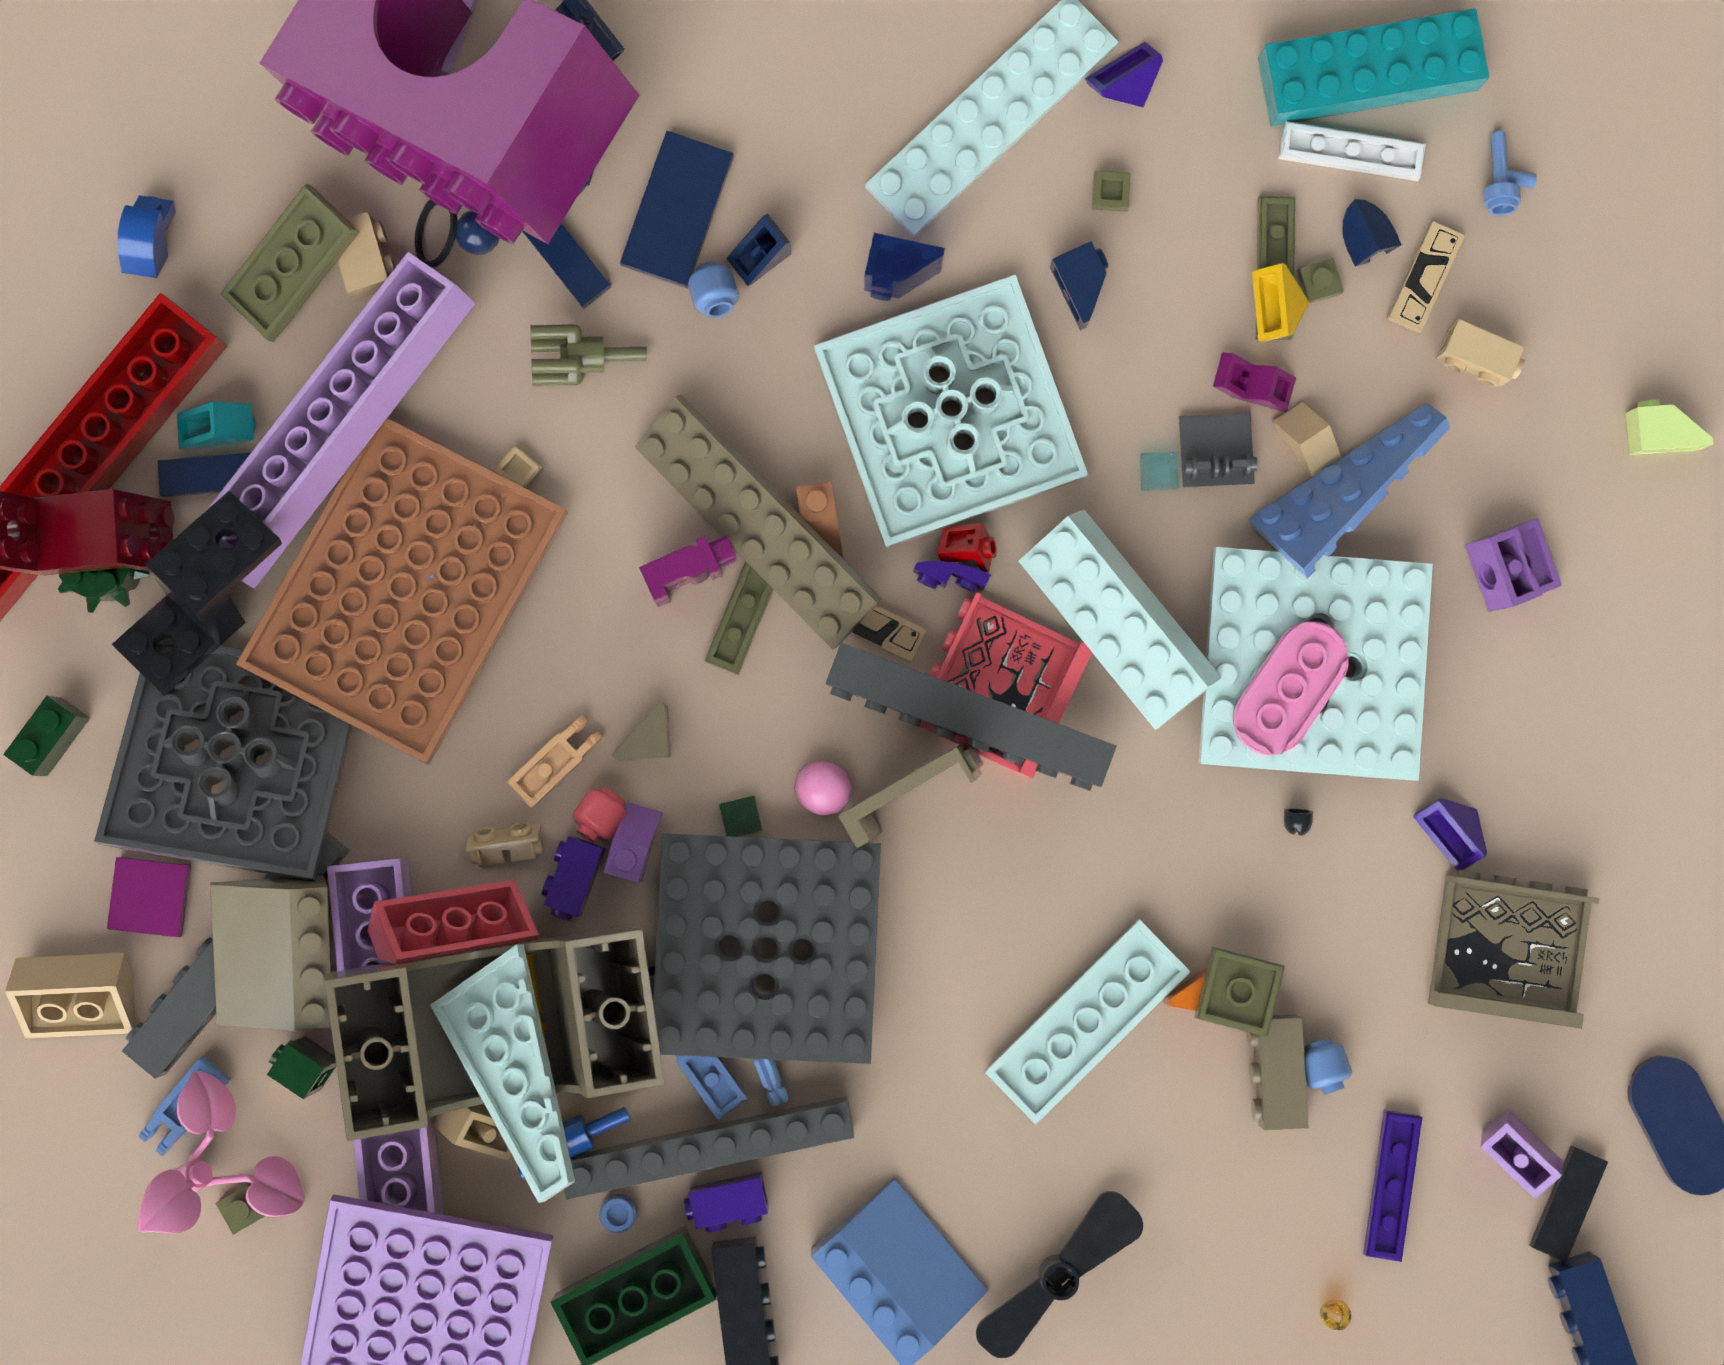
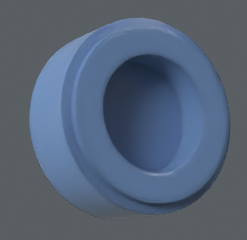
M622 1194L612 1195L607 1198L600 1209L602 1225L613 1233L627 1231L634 1224L637 1217L635 1203L630 1197Z

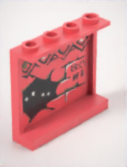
M976 592L973 600L966 597L957 615L963 621L957 632L950 630L942 647L943 650L947 651V655L942 665L937 662L934 663L929 675L1059 724L1092 654L1091 650L1085 643H1078L981 597L980 593ZM923 721L919 725V727L933 733L934 725ZM955 734L953 740L943 737L957 745L964 743L967 749L970 748L967 745L969 738ZM989 747L986 753L976 749L979 755L1029 779H1033L1036 773L1035 770L1038 764L1024 759L1021 766L1002 759L1003 751Z

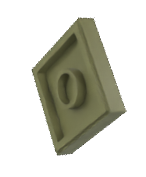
M1212 947L1194 1018L1268 1037L1285 966Z

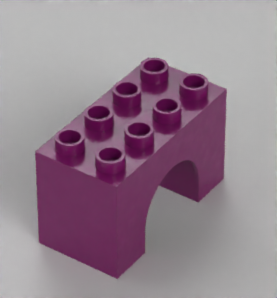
M298 0L259 62L260 65L283 84L275 97V101L293 115L314 125L311 133L334 150L346 156L350 155L353 148L368 154L364 161L383 176L400 185H403L407 177L422 183L419 189L422 194L454 214H458L462 206H465L478 213L475 221L479 225L510 244L515 243L521 231L549 244L640 96L585 25L534 0H522L499 39L484 56L472 65L444 76H440L445 58L473 13L463 0Z

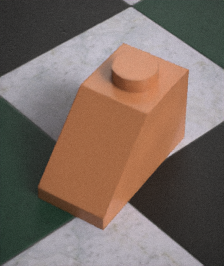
M832 481L796 487L800 516L842 558L843 552Z

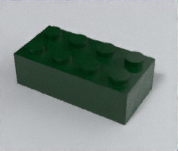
M686 1226L556 1292L550 1303L581 1365H592L716 1300L717 1293L716 1285Z

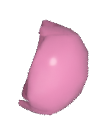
M818 760L806 764L799 771L794 789L799 803L804 808L817 815L827 816L839 813L849 803L852 784L848 773L843 768L827 760Z

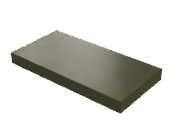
M305 184L227 284L221 295L264 338L274 342L360 232L313 186Z

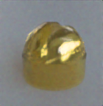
M1340 1300L1325 1302L1319 1313L1321 1322L1330 1330H1343L1351 1322V1310L1346 1303ZM1330 1310L1332 1313L1342 1317L1340 1322L1329 1317L1327 1311Z

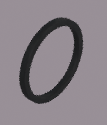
M432 200L426 203L419 216L414 243L417 258L430 267H437L444 262L453 247L456 238L458 216L449 211L450 230L446 244L437 258L428 261L422 249V233L426 218L431 209L436 205Z

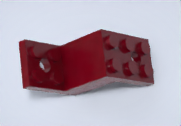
M116 489L36 498L0 491V569L44 576L123 567L149 571L145 564L173 540L172 526L175 522V515L171 508V501Z

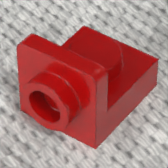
M984 523L943 527L937 551L940 561L976 560L980 570L989 572L992 558L996 557L997 547L995 539L989 536Z

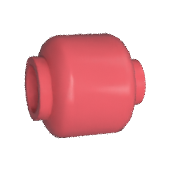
M601 787L600 790L593 789L588 791L573 813V818L579 825L576 830L577 833L593 843L597 838L604 841L611 840L616 833L619 823L627 815L623 807L625 801L605 787Z

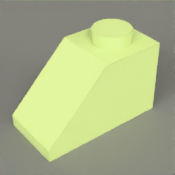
M1660 400L1641 401L1637 403V408L1626 413L1629 455L1694 451L1713 445V437L1674 404L1660 405Z

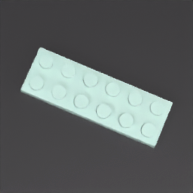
M1137 919L984 1072L1036 1125L1191 971L1140 919Z

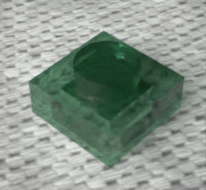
M755 796L719 804L726 836L738 837L763 831Z

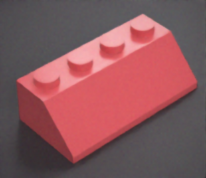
M515 880L377 901L373 904L368 926V933L378 959L393 964L538 940L539 937Z

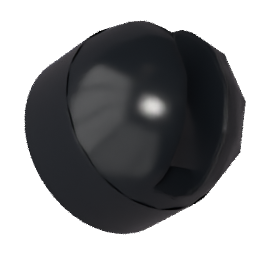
M1306 809L1284 810V826L1290 834L1294 835L1297 832L1298 835L1303 836L1309 832L1313 823V811Z

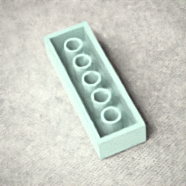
M1084 509L1067 516L1018 561L1155 730L1171 720L1222 678Z

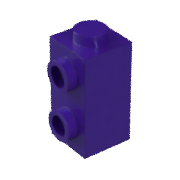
M568 836L566 842L560 841L554 856V861L558 862L554 876H547L541 895L546 897L544 906L552 908L551 915L567 921H571L572 916H582L606 851L605 847L575 836Z
M762 1172L693 1186L689 1190V1198H684L687 1219H694L695 1228L705 1227L706 1232L723 1230L727 1228L726 1223L741 1220L742 1225L763 1220L762 1215L768 1214L769 1210Z

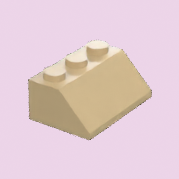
M125 953L15 958L5 992L25 1038L127 1034L135 1026L134 976Z

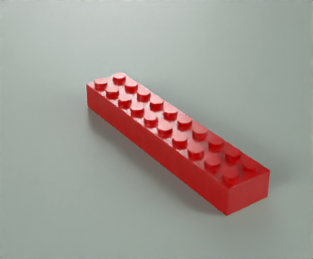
M160 292L0 485V491L36 498L110 489L228 345ZM0 569V621L37 578V574Z

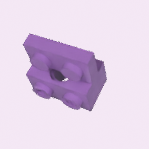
M1538 518L1465 544L1488 612L1517 606L1541 596L1542 593L1562 586Z

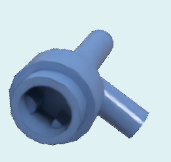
M1496 131L1491 134L1494 184L1486 187L1483 193L1484 206L1488 209V212L1491 215L1502 216L1511 214L1518 209L1517 206L1521 202L1520 186L1533 188L1536 184L1537 176L1535 173L1508 170L1506 133L1504 131Z

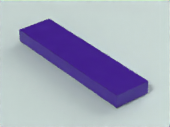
M1388 1110L1383 1112L1363 1254L1367 1257L1402 1262L1423 1118L1420 1115Z

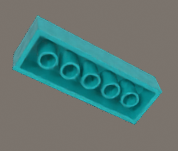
M1476 8L1265 44L1258 57L1270 127L1283 125L1285 121L1300 122L1478 91L1490 78Z

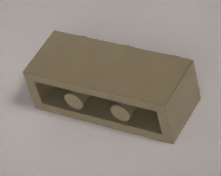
M1296 1014L1273 1015L1268 1037L1247 1032L1248 1045L1250 1048H1254L1255 1062H1250L1249 1064L1251 1084H1256L1257 1098L1251 1101L1252 1117L1254 1121H1258V1125L1264 1130L1309 1128L1302 1017Z

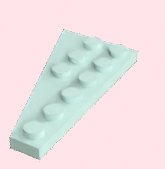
M517 944L430 1006L538 1203H541L574 1183L575 1178L524 944Z

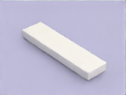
M1285 121L1278 159L1418 182L1421 178L1426 144Z

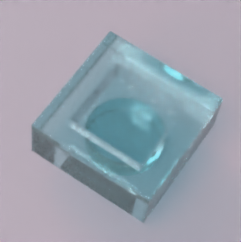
M1177 452L1141 453V491L1177 490L1179 488Z

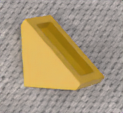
M1281 263L1252 271L1259 342L1293 335L1309 305V301L1287 265Z

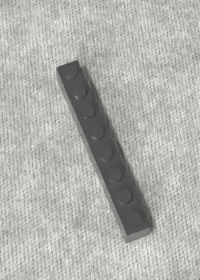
M842 642L825 683L827 686L832 687L830 694L847 701H851L853 695L866 700L864 705L866 708L885 714L886 709L889 708L899 712V720L917 727H919L921 721L935 726L933 730L935 734L952 740L955 734L969 738L967 745L986 753L989 747H993L1003 751L1002 759L1021 766L1025 759L1038 764L1035 771L1053 778L1057 777L1058 772L1072 777L1070 784L1091 791L1093 785L1102 787L1117 745Z
M329 832L326 834L317 875H324L325 880L328 878L327 866L339 865L350 851ZM267 874L263 879L282 878L283 876ZM211 937L206 939L197 949L195 954L199 957L191 967L186 965L174 977L172 982L175 984V987L168 995L162 994L151 1005L149 1011L152 1015L144 1024L139 1022L126 1036V1040L129 1042L122 1052L154 1079L164 1076L170 1071L216 1014L213 939Z
M847 1096L582 1153L570 1159L575 1182L564 1189L566 1200L854 1138L855 1131Z

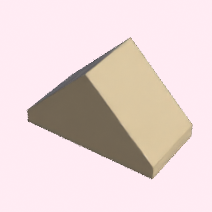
M1303 401L1272 422L1309 478L1314 477L1324 468L1342 458L1330 425Z

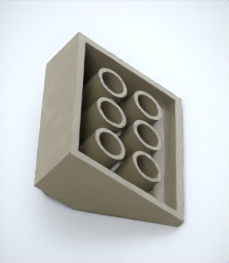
M317 875L315 881L282 877L211 882L217 1025L289 1031L331 1028L324 973L330 972L328 892L324 875Z

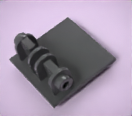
M1251 413L1179 416L1183 488L1255 484L1254 471H1257V457H1253Z

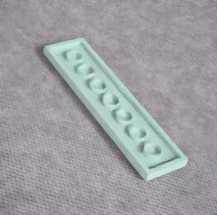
M1061 0L865 184V188L915 238L1118 47L1119 42L1078 0Z

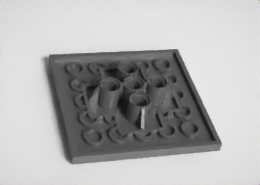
M164 638L160 640L156 646V651L161 654L170 652L175 644L174 639ZM219 646L165 696L140 673L94 842L103 846L315 881L353 725L236 665L243 652L242 649ZM239 711H244V717L241 721L229 723L230 716L236 715ZM199 739V745L194 751L184 752L186 744ZM230 745L236 746L232 756L220 758L222 750L229 748ZM266 751L272 752V756L267 763L263 765L256 764L258 756L263 755ZM221 780L227 781L226 787L222 792L217 794L211 793L213 785L218 784Z
M662 833L653 997L660 1055L871 1064L881 843H866L856 848L853 842ZM768 900L776 903L779 908L777 918L769 922L762 920L758 915L759 905ZM731 935L738 938L741 944L738 954L728 956L721 951L720 942L725 936ZM763 937L772 938L777 944L776 953L768 958L760 956L756 951V944ZM799 939L809 940L813 945L811 956L807 959L795 957L792 952L795 941ZM760 974L772 976L775 980L773 991L768 994L758 992L754 986L756 977Z

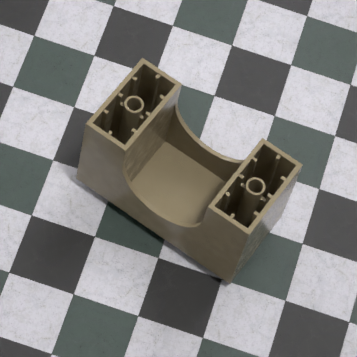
M614 926L400 964L384 963L324 973L347 1141L428 1127L427 1120L434 1116L484 1104L430 1005L517 944H524L526 954L534 953L543 1023L547 1022L548 1030L544 1031L556 1093H580L588 1099L665 1085L642 929Z

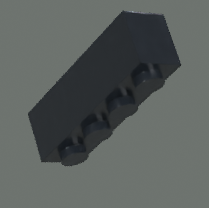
M756 1236L713 1242L711 1254L726 1365H780L779 1357L772 1356L770 1342H776L774 1320H767L765 1306L771 1305L769 1282L762 1283L761 1269L767 1268L764 1246H757Z

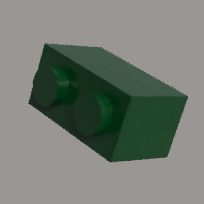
M46 695L3 755L32 776H48L90 718L62 697Z
M304 1036L295 1041L290 1040L286 1045H279L269 1059V1063L273 1066L267 1073V1076L300 1098L305 1099L323 1088L336 1068V1059L333 1054Z

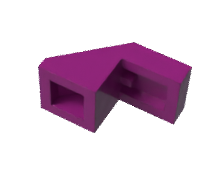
M1222 352L1213 387L1232 398L1287 412L1296 377L1277 366L1253 365L1234 353Z

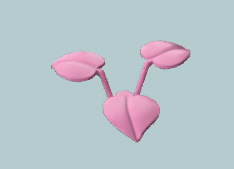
M202 1071L192 1072L188 1082L180 1092L177 1101V1115L181 1125L187 1131L193 1134L206 1132V1136L195 1152L189 1155L188 1163L176 1169L165 1170L157 1174L150 1181L140 1205L138 1231L176 1234L189 1230L196 1224L201 1213V1199L195 1191L207 1185L213 1186L215 1184L236 1182L251 1183L246 1192L247 1203L257 1213L269 1217L286 1216L301 1208L304 1195L298 1173L294 1166L284 1158L271 1156L260 1160L254 1168V1176H212L213 1172L210 1164L200 1159V1155L213 1139L214 1131L222 1132L232 1127L236 1116V1105L231 1092L219 1079Z

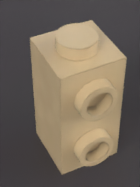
M1458 319L1449 326L1436 359L1445 362L1444 366L1451 371L1457 373L1469 372L1478 376L1477 380L1480 383L1490 387H1497L1498 385L1503 386L1512 379H1517L1525 363V360L1521 358L1525 347Z

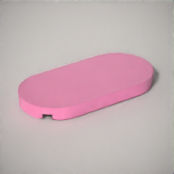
M1304 622L1289 628L1280 637L1234 707V729L1240 741L1247 748L1259 754L1276 755L1294 748L1302 740L1344 678L1349 666L1347 646L1337 630L1322 622Z

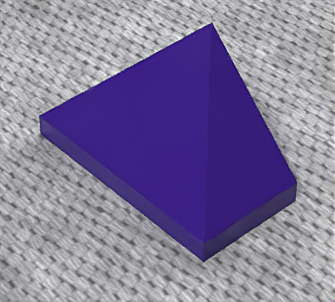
M1144 42L1086 77L1085 80L1091 88L1104 98L1144 107L1162 65L1163 58L1159 52Z
M1440 798L1413 816L1457 871L1466 869L1488 854L1477 809Z

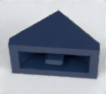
M766 214L726 259L746 285L749 286L790 256L791 245L769 214Z

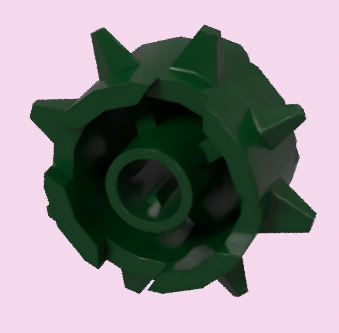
M123 567L59 574L62 583L58 590L61 594L73 591L86 597L87 610L90 613L95 611L100 601H117L124 607L130 605L129 591L134 590L138 586L141 578L149 577L150 572Z

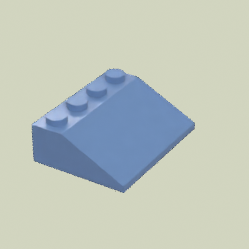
M895 1178L826 1235L811 1250V1258L900 1365L915 1364L988 1292L984 1284Z

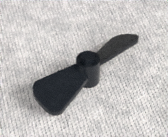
M1106 1191L1101 1193L1061 1252L1048 1256L1043 1260L1039 1268V1278L979 1321L976 1327L978 1343L996 1358H1008L1014 1355L1054 1299L1062 1301L1071 1298L1078 1290L1079 1278L1141 1236L1143 1220L1136 1208L1118 1192Z

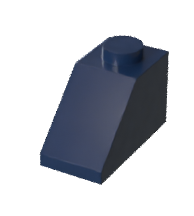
M1092 241L1053 258L1050 265L1053 276L1080 330L1087 328L1107 274L1105 269L1108 268V262L1103 251L1100 248L1095 249Z

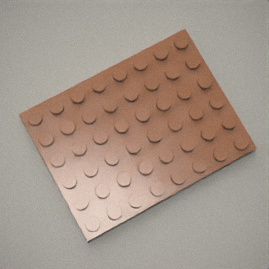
M387 418L343 474L236 665L429 765L568 511L546 498ZM432 574H433V576H434L433 578L425 579V578L431 576Z

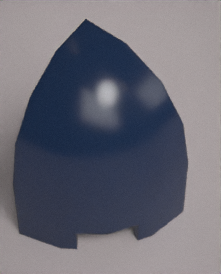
M1354 199L1344 215L1342 235L1346 249L1356 267L1369 263L1370 258L1378 252L1385 251L1388 254L1402 244L1393 225L1383 211L1366 200Z

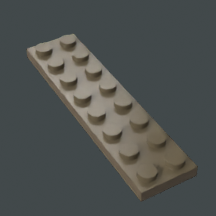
M682 395L675 396L636 444L635 448L722 537L727 535L734 550L832 650L837 648L882 599Z

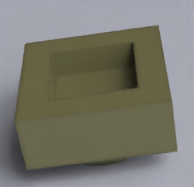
M1095 171L1092 209L1128 211L1131 173Z
M1334 258L1303 266L1297 270L1303 293L1309 304L1341 295L1344 292Z
M251 1183L215 1203L233 1235L265 1217V1215L253 1210L247 1203L246 1192Z

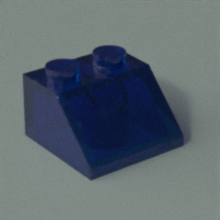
M874 233L864 275V291L870 292L872 298L882 301H890L891 297L901 298L941 272L945 248Z

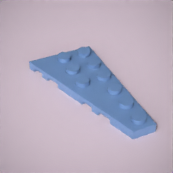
M1425 403L1250 517L1249 520L1253 529L1308 579L1316 571L1314 564L1323 555L1329 557L1337 548L1335 542L1345 532L1353 531L1388 494L1386 488L1395 479L1401 481L1409 472L1407 466L1416 457L1424 456L1450 429L1447 417L1428 403Z

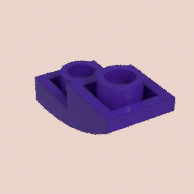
M944 561L917 562L913 569V573L919 575L917 581L936 590L938 585L945 588L950 576L957 578L955 584L973 593L976 588L983 591L991 574L967 565Z

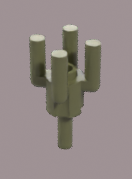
M575 324L530 325L531 352H560V359H531L533 386L579 385L582 382V373L604 372V362L647 361L646 347H604L603 336L581 337V328Z

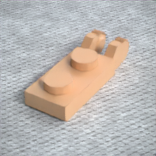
M583 715L576 719L562 733L558 732L506 782L530 808H534L585 759L584 756L603 739V736L598 731L591 734L577 750L568 740L576 733H579L588 722Z

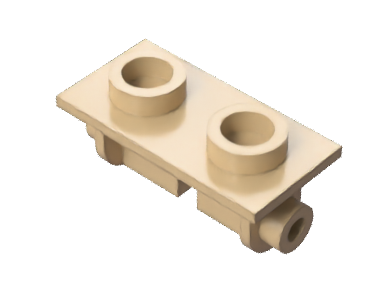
M518 822L509 828L495 830L492 827H484L474 831V833H469L466 852L469 851L471 864L478 863V866L481 867L505 863L503 850L510 851L512 862L536 859L538 854L544 853L543 842L539 840L541 824Z

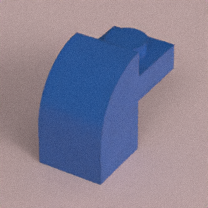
M139 195L133 206H124L117 238L118 256L122 273L152 278L158 277L168 258L165 232L176 213L174 200Z

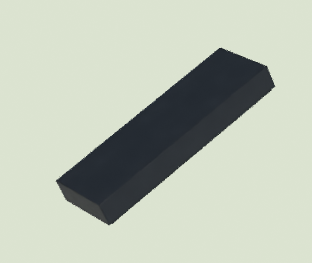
M1572 1145L1570 1146L1562 1165V1176L1555 1182L1529 1246L1563 1262H1567L1608 1161Z

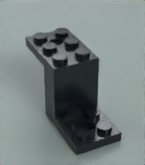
M228 491L145 564L166 596L113 642V647L165 696L246 623L227 593L282 545L280 538L231 491ZM228 534L238 536V541L234 547L230 549L219 548V541L223 536ZM164 638L174 639L175 644L170 652L161 654L156 651V646L160 640Z

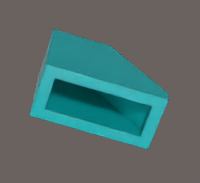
M212 401L178 413L179 449L236 446L254 440L256 423L252 416V404Z

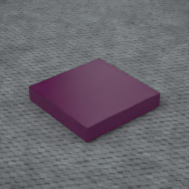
M116 857L107 929L182 937L191 865Z

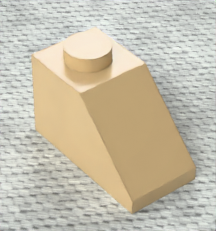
M482 1104L440 1114L432 1125L454 1145L509 1160L512 1155L486 1106Z

